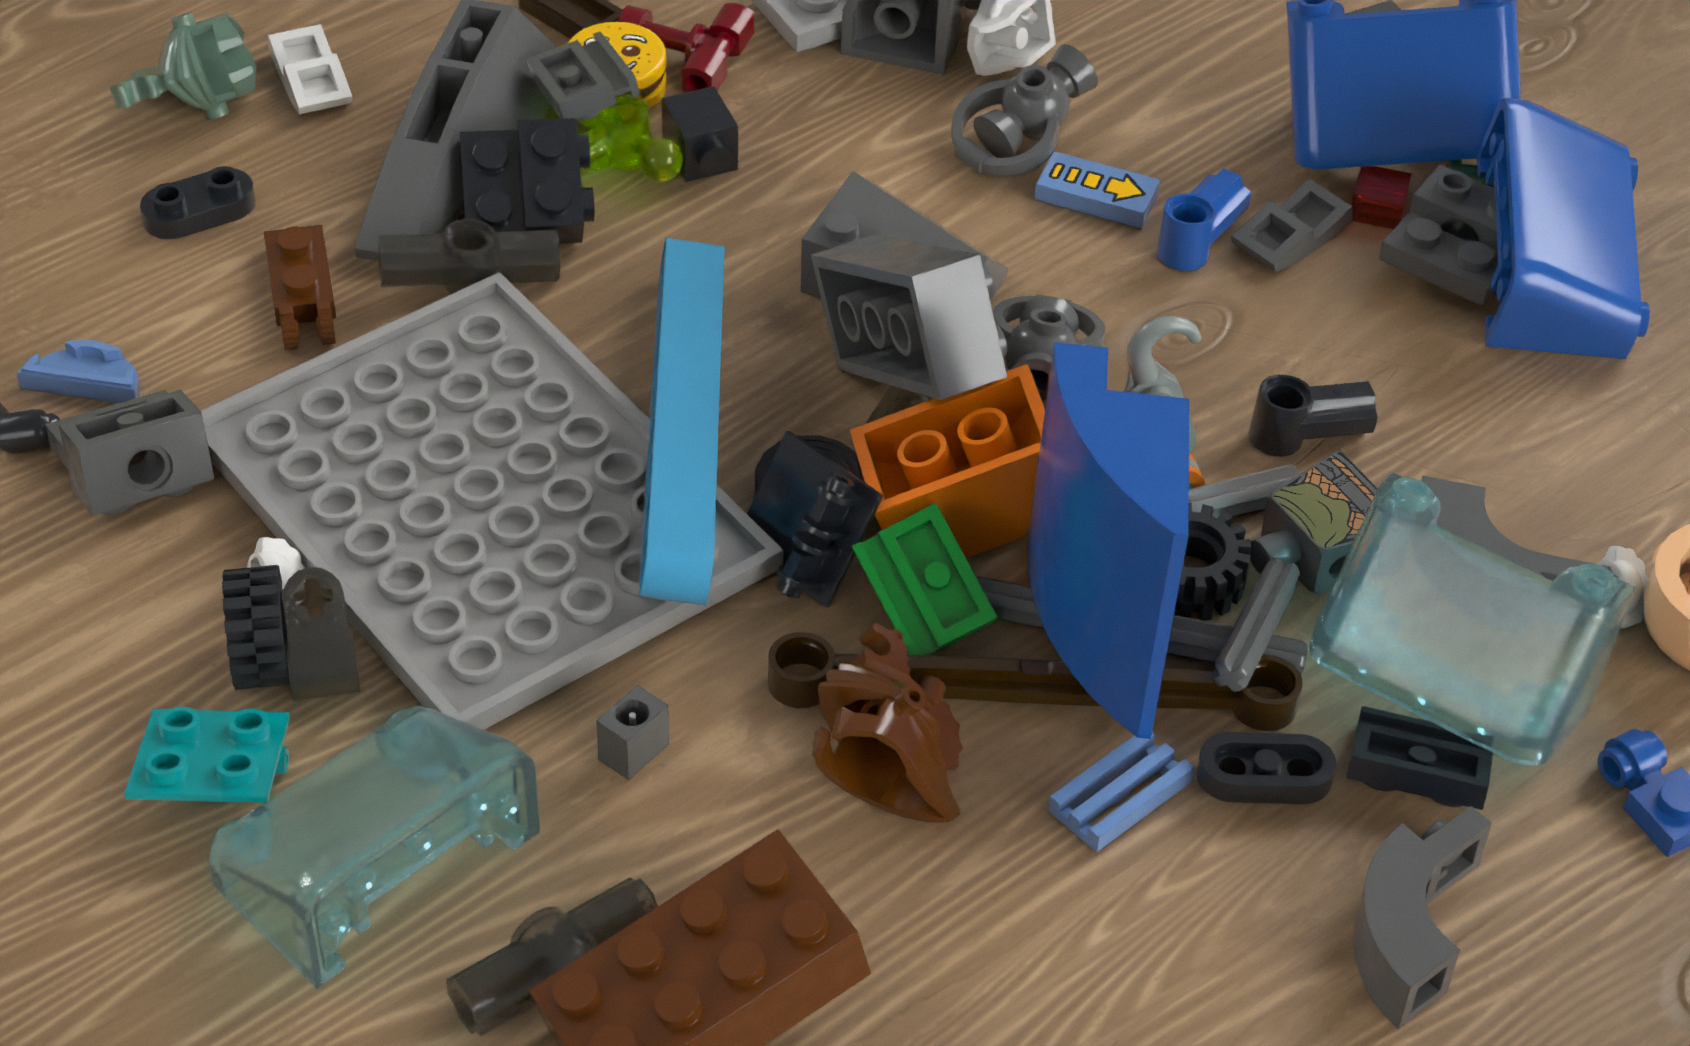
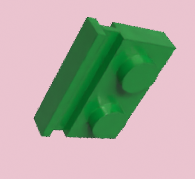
M936 503L878 532V535L863 543L859 542L852 546L853 553L893 628L902 633L903 642L908 647L906 649L908 655H930L938 650L941 651L997 622V615Z

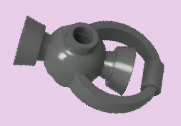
M1062 44L1048 62L1047 69L1040 65H1029L1024 67L1012 79L997 80L977 87L962 99L954 112L951 125V139L955 147L954 155L977 173L992 176H1016L1040 167L1051 157L1056 149L1059 128L1067 118L1070 98H1076L1097 87L1098 78L1092 64L1079 50L1073 46ZM1001 104L1003 112L995 109L976 117L973 122L974 130L981 143L990 152L988 153L969 138H964L963 131L965 125L974 114L989 106ZM1022 134L1031 140H1040L1028 151L1015 156L1023 143Z
M1038 294L1036 296H1021L1004 300L997 304L993 310L995 322L1002 329L1006 339L1007 353L1004 358H1006L1008 370L1028 364L1044 409L1046 407L1054 342L1103 347L1105 342V325L1103 321L1092 311L1072 303V300ZM1020 318V324L1015 329L1008 324L1010 321ZM1078 328L1086 334V338L1077 340L1075 336Z

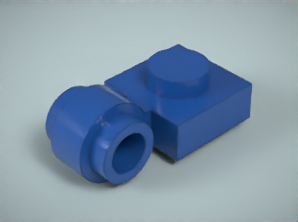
M1631 729L1605 743L1604 750L1598 755V767L1608 784L1615 788L1624 786L1630 790L1623 809L1666 857H1669L1690 846V774L1683 767H1680L1663 775L1661 768L1667 763V752L1660 738L1648 730L1642 732L1637 729Z

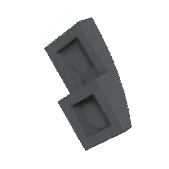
M1309 178L1280 206L1269 200L1231 236L1232 243L1276 272L1299 262L1343 230L1353 221L1352 206Z

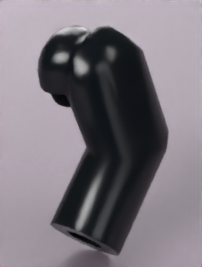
M0 403V449L7 453L19 454L35 451L42 447H50L45 424L58 421L60 418L54 413H46L41 409L9 413Z

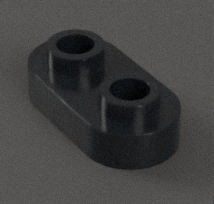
M228 166L216 167L208 172L182 180L160 184L147 192L140 202L143 225L150 235L157 238L177 239L244 218L255 207L253 181L247 173Z
M1225 732L1210 737L1202 745L1197 766V779L1206 793L1225 802L1311 804L1323 799L1329 793L1336 770V758L1327 744L1310 735Z

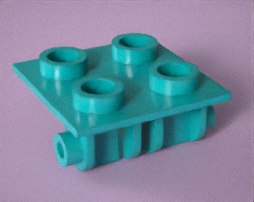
M189 707L152 709L124 792L125 799L267 803L275 774H287L289 749L288 747H283L290 721V712H264L259 709H243L240 711L195 710Z

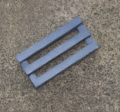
M1153 732L1151 739L1132 736L1052 794L1049 800L1048 811L1094 851L1098 852L1189 785L1193 780L1195 766L1186 759L1180 763L1174 760L1175 750L1166 743L1160 747L1155 745V734ZM1157 771L1163 774L1096 825L1092 826L1088 823L1109 806H1116L1131 794V790Z

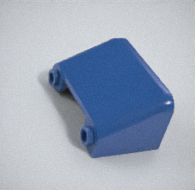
M1332 0L1286 1L1294 154L1297 164L1303 167L1334 169L1477 159L1478 150L1501 98L1521 99L1517 0H1459V6L1348 15H1345L1342 4Z
M1501 98L1477 153L1478 178L1486 179V185H1494L1498 266L1491 279V291H1497V301H1501L1496 315H1487L1486 346L1626 359L1636 338L1645 336L1650 317L1649 304L1641 301L1633 190L1638 176V161L1636 158L1630 157L1629 149L1626 145L1529 100Z

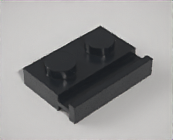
M1361 706L1347 779L1364 782L1367 786L1380 791L1398 790L1428 797L1448 807L1472 806L1475 809L1483 810L1489 788L1495 736Z

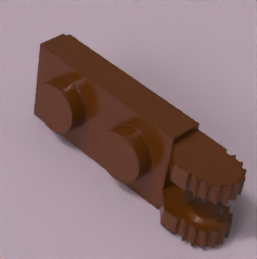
M322 225L295 226L281 230L265 231L264 238L276 324L282 328L284 349H297V342L300 340L298 323L316 321L318 337L322 340V345L335 344L333 319H336V311Z

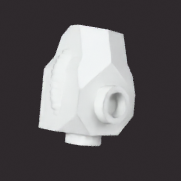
M982 0L977 14L969 25L967 50L975 72L978 75L988 76L1010 71L1015 67H1027L1056 45L1050 0Z

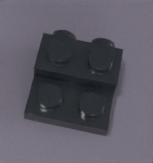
M576 118L518 120V130L460 132L466 247L582 243L584 222H594L595 208L593 187H581L580 169H590V142L588 134H577Z

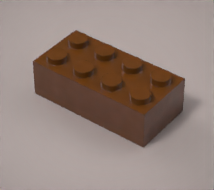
M777 829L528 991L549 1032L559 1046H764L871 975L858 931L780 830Z

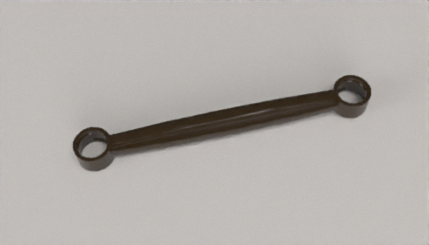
M796 632L784 635L776 640L769 650L768 689L778 702L793 708L817 706L820 704L818 686L820 682H826V673L830 669L838 670L839 663L852 662L859 654H835L829 642L812 633ZM907 655L911 658L907 663L911 669L910 677L917 684L925 676L937 677L946 686L944 699L1100 706L1078 682L1063 661ZM1262 655L1247 687L1233 692L1227 685L1219 687L1213 680V671L1164 668L1157 708L1232 709L1239 721L1248 727L1261 731L1279 730L1288 726L1294 720L1303 685L1301 674L1293 664L1283 658L1272 655ZM794 664H806L819 669L820 672L811 676H794L782 669ZM1257 686L1269 687L1279 691L1285 697L1265 699L1254 695L1248 689Z

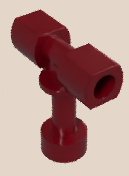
M737 3L724 4L709 28L704 24L697 23L693 26L691 32L654 23L650 10L632 5H627L623 9L618 22L632 23L645 27L661 39L665 48L685 53L686 63L681 69L682 90L685 93L712 86L718 90L727 76V57L740 56L754 34V12L748 7Z

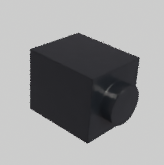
M714 86L662 98L663 144L685 182L738 170V124Z

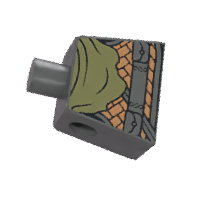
M1338 450L1271 493L1267 499L1261 531L1262 537L1251 541L1250 561L1259 574L1262 573L1267 562L1271 559L1280 558L1285 564L1294 563L1300 572L1298 580L1309 591L1319 594L1403 570L1414 524L1341 450Z

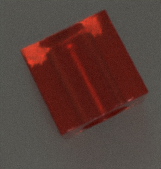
M1378 166L1361 167L1351 204L1353 221L1394 230L1402 219L1412 173Z

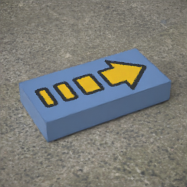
M1054 151L1036 183L1035 200L1142 228L1159 195L1160 179Z

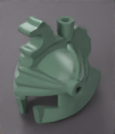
M188 12L170 19L173 28L165 39L157 68L153 66L130 74L131 78L109 87L117 108H128L133 103L147 98L154 99L159 97L164 91H169L184 103L205 110L208 119L212 120L230 113L226 101L256 92V66L252 53L243 45L244 31L233 16L226 12L196 22L193 13Z

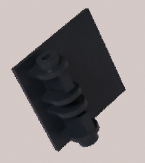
M790 431L785 432L747 515L783 549V565H780L776 571V575L780 578L777 589L792 598H800L804 591L825 607H830L855 556L852 546L862 542L884 495Z

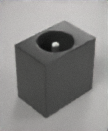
M639 685L596 720L598 760L627 780H630L669 745L668 704Z

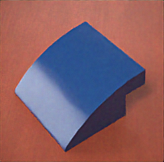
M1054 342L1027 539L1028 577L1033 600L1048 638L1070 672L1088 694L1134 736L1151 739L1188 540L1189 399L1107 390L1108 348Z

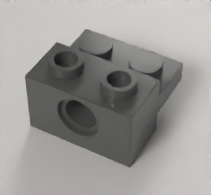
M1439 165L1413 194L1410 212L1382 242L1379 260L1483 306L1495 292L1491 291V279L1498 266L1495 189L1470 178L1462 172Z
M163 390L45 424L50 447L68 468L73 492L92 516L98 514H121L132 509L135 503L161 495L166 497L184 495L192 491L195 485L215 480L202 412L182 390L170 393ZM148 451L146 457L141 462L128 466L131 458L136 453Z

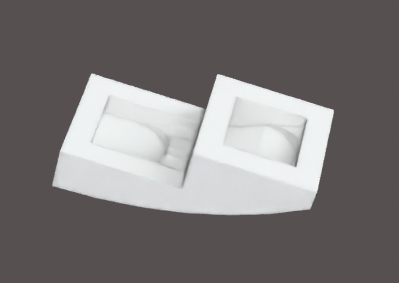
M321 24L268 35V48L285 91L298 114L353 103V96L337 53H331Z

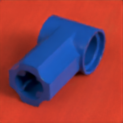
M1223 168L1216 175L1209 174L1189 194L1174 195L1166 201L1157 249L1158 258L1162 263L1170 268L1182 271L1196 270L1206 264L1211 244L1249 208L1251 192L1245 188L1241 176Z

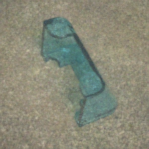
M1392 473L1379 486L1317 620L1309 644L1310 655L1327 670L1508 761L1526 766L1546 763L1553 757L1587 714L1636 587L1616 578L1608 569L1595 564H1582L1577 567L1567 568L1554 581L1437 526L1436 522L1442 507L1440 500L1431 491L1430 487L1417 479L1404 478Z
M414 706L410 709L400 710L392 715L384 725L269 799L267 803H263L242 818L225 824L216 833L209 854V867L213 886L317 989L345 969L344 959L337 953V950L351 927L359 935L371 927L368 909L370 903L469 835L485 848L495 841V833L514 851L540 832L535 764L533 759L515 743L427 706Z

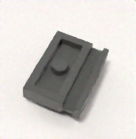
M601 31L593 34L595 41L582 46L578 40L526 59L533 81L561 119L576 118V121L589 120L597 116L601 110L616 105L615 97L628 92L632 98L640 96L634 73Z

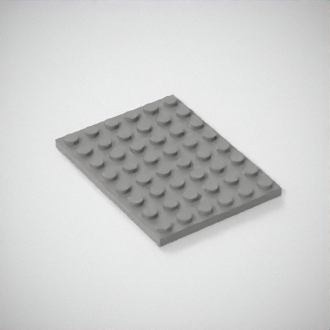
M500 272L201 410L211 463L277 538L285 539L290 547L300 552L301 564L305 566L310 577L456 744L463 742L776 572L780 565H783V549L716 484L714 561L706 606L639 597L650 419Z

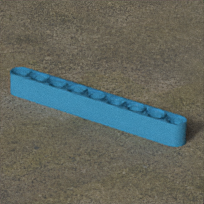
M665 238L658 284L639 597L705 606L711 585L715 540L725 251L724 246L672 238Z

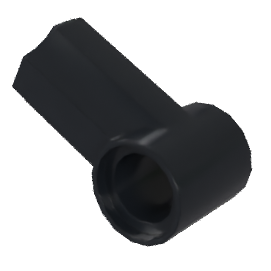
M1277 374L1269 376L1262 381L1259 387L1248 432L1249 440L1255 448L1265 454L1288 456L1300 450L1303 439L1374 433L1378 419L1375 404L1376 395L1369 381L1310 387L1300 378L1291 375Z

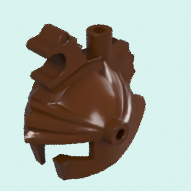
M875 623L860 637L861 644L870 649H864L852 662L839 663L838 670L830 669L826 673V682L819 683V702L831 732L822 726L815 732L812 756L815 758L817 767L830 781L849 794L879 809L918 821L951 822L961 812L952 795L946 773L947 770H955L959 766L958 757L963 746L959 738L960 724L954 719L949 704L942 701L946 686L940 679L934 676H925L917 684L910 677L911 669L907 663L911 658L906 654L908 647L903 642L902 633L897 629L889 630ZM830 738L838 742L834 753L830 744Z

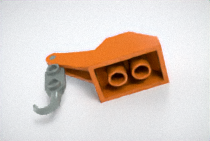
M1172 315L1157 317L1142 325L1133 334L1127 346L1129 372L1124 392L1184 398L1177 378L1154 359L1152 347L1157 340L1171 333H1181L1186 335L1191 343H1199L1202 336L1197 326L1184 317ZM1028 364L1006 371V378L942 400L934 398L850 429L865 483L884 495L875 513L881 530L936 503L966 558L1025 536L1030 524L1045 409ZM1190 415L1189 489L1205 485L1196 459L1190 454L1196 443V434Z

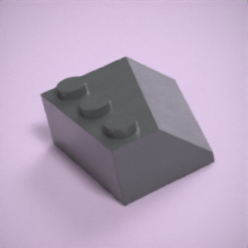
M855 172L850 174L802 238L800 292L820 299L821 296L811 254L874 234L980 254L981 261L987 266L993 281V294L990 297V301L1007 277L1008 268L875 182Z

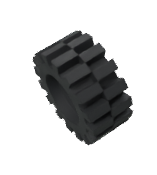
M1189 502L1188 540L1185 556L1200 558L1208 562L1210 566L1201 568L1182 567L1175 610H1179V616L1190 618L1191 612H1198L1200 620H1212L1214 608L1222 616L1230 611L1231 603L1237 605L1241 600L1243 590H1245L1250 563L1251 542L1250 539H1245L1246 530L1241 524L1231 527L1233 517L1223 511L1218 518L1212 516L1213 506L1202 504L1201 513L1192 512V504Z
M279 565L224 570L222 574L224 626L227 636L226 646L233 687H235V690L290 685L289 635Z

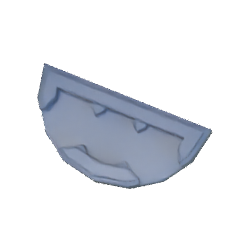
M71 340L65 342V350L50 353L39 359L37 353L30 357L17 372L21 389L117 403L138 398L140 394L137 371L130 362L123 358L122 351L116 346L95 340Z

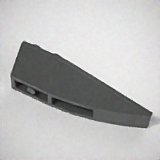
M461 0L421 73L393 137L355 246L356 257L412 267L464 212L460 132L518 130V120L546 118L551 104L533 81L526 59L557 47L515 6L480 0Z

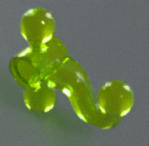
M631 95L616 96V105L601 110L594 118L577 121L582 126L592 128L585 133L589 135L590 169H580V172H594L609 167L624 171L640 168L647 178L657 182L672 180L681 170L683 156L680 148L672 140L663 137L652 139L648 105L639 97L632 98Z

